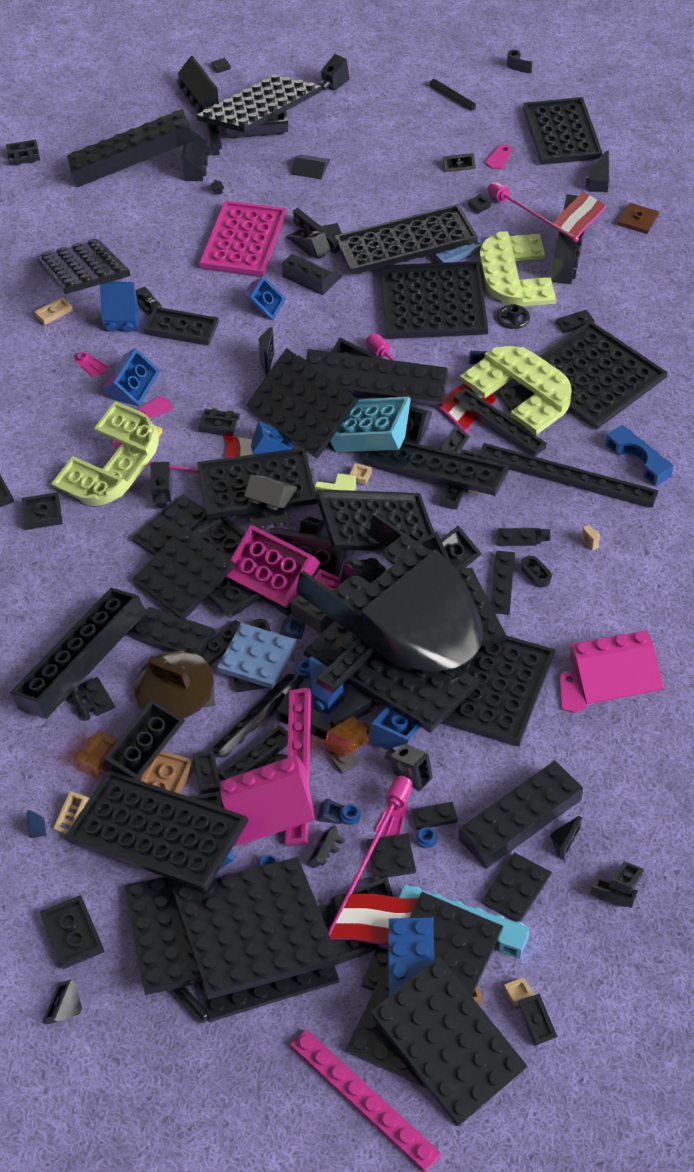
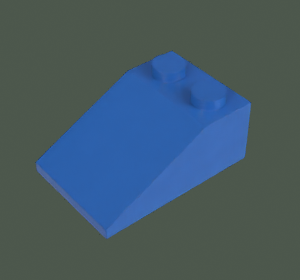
M111 281L100 284L101 313L104 330L110 332L115 330L126 332L138 331L140 313L134 282Z

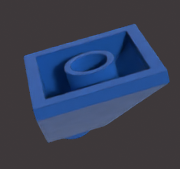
M264 276L251 282L244 293L270 320L275 319L286 300Z
M261 421L257 423L251 442L253 454L294 449L291 439L282 432Z
M311 656L309 658L313 706L316 710L329 714L344 699L343 684L333 694L316 684L317 678L328 667Z
M386 707L372 723L369 742L388 750L389 748L407 744L421 727Z

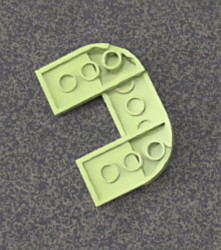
M508 231L498 232L484 241L480 249V264L483 271L485 289L493 299L496 298L506 305L556 304L551 277L519 280L515 261L545 259L540 234L509 236Z
M495 347L485 353L483 360L460 375L461 382L484 398L511 379H515L535 394L511 411L510 417L535 435L563 416L570 406L571 384L568 378L561 371L524 347Z
M116 401L94 428L97 433L122 443L109 462L101 469L72 456L51 483L54 488L79 499L85 505H104L122 497L151 460L158 446V432L149 417L136 409Z

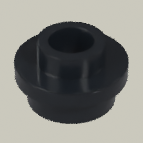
M216 179L213 180L214 182L211 183L213 190L216 194H223L224 186L222 182Z

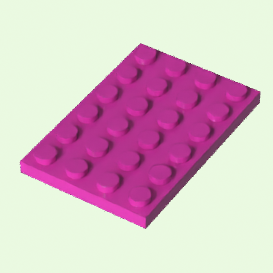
M225 200L200 260V268L264 276L287 215V208Z

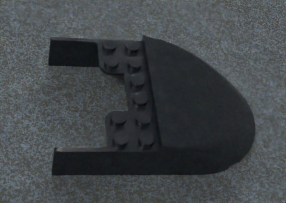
M376 513L372 516L369 536L386 548L384 556L394 565L370 584L359 576H352L335 590H330L304 570L299 572L297 594L387 660L407 670L411 668L423 670V673L429 674L439 673L442 670L448 669L453 671L471 661L480 649L483 640L482 620L471 593L456 570L437 550L431 552Z

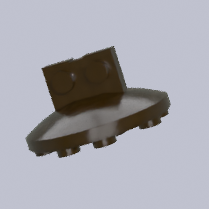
M181 650L166 652L156 657L151 656L148 663L140 670L134 686L135 697L142 710L152 699L179 717L186 718L199 712L207 703L213 692L214 677L209 664L201 656Z

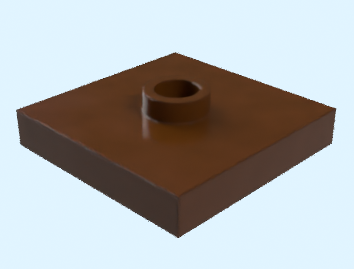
M629 202L617 225L648 234L660 211Z

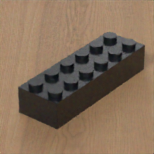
M566 194L563 210L579 195ZM559 231L553 260L552 282L571 285L572 279H576L577 269L574 268H578L584 231L579 236L578 242H573V239Z
M554 760L459 828V841L487 869L582 800L583 787Z

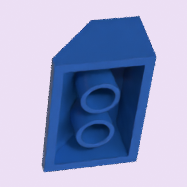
M134 348L123 355L102 390L113 400L140 406L160 370L137 348Z

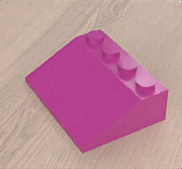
M250 525L231 558L236 567L226 577L286 607L297 595L299 572L304 570L310 576H313L320 562L314 556Z
M648 630L571 644L569 657L575 674L578 676L586 704L664 690L654 645Z
M297 755L219 782L224 808L245 815L249 820L236 841V846L315 820L306 767Z

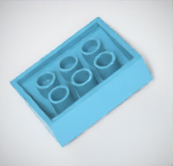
M410 397L359 399L330 440L335 452L399 450L405 438Z

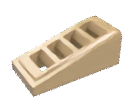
M69 791L53 830L67 834L69 830L61 828V823L72 826L90 798ZM74 802L80 803V806L78 807L73 804ZM73 809L77 812L76 814L69 812V810ZM66 816H69V817H72V818H74V819H73V821H70V820L65 819V817H66Z

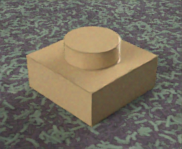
M355 463L349 475L356 476V483L366 485L372 474V467Z
M590 525L583 527L581 539L592 551L597 549L600 540L599 533Z
M525 978L504 985V992L513 1007L519 1006L518 1001L535 995Z

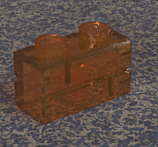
M352 716L328 731L324 745L340 757H344L349 753L353 754L359 746L364 747L368 743L370 726L363 722L360 723V720Z
M98 730L95 735H91L88 738L84 749H80L76 753L74 759L76 768L97 779L104 771L103 758L118 739L102 730Z

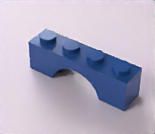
M623 424L607 434L605 446L616 455L630 454L640 458L645 463L643 477L655 487L672 477L674 465Z

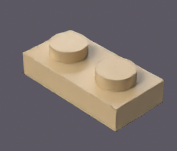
M61 297L35 311V316L46 325L73 311V308L64 297Z

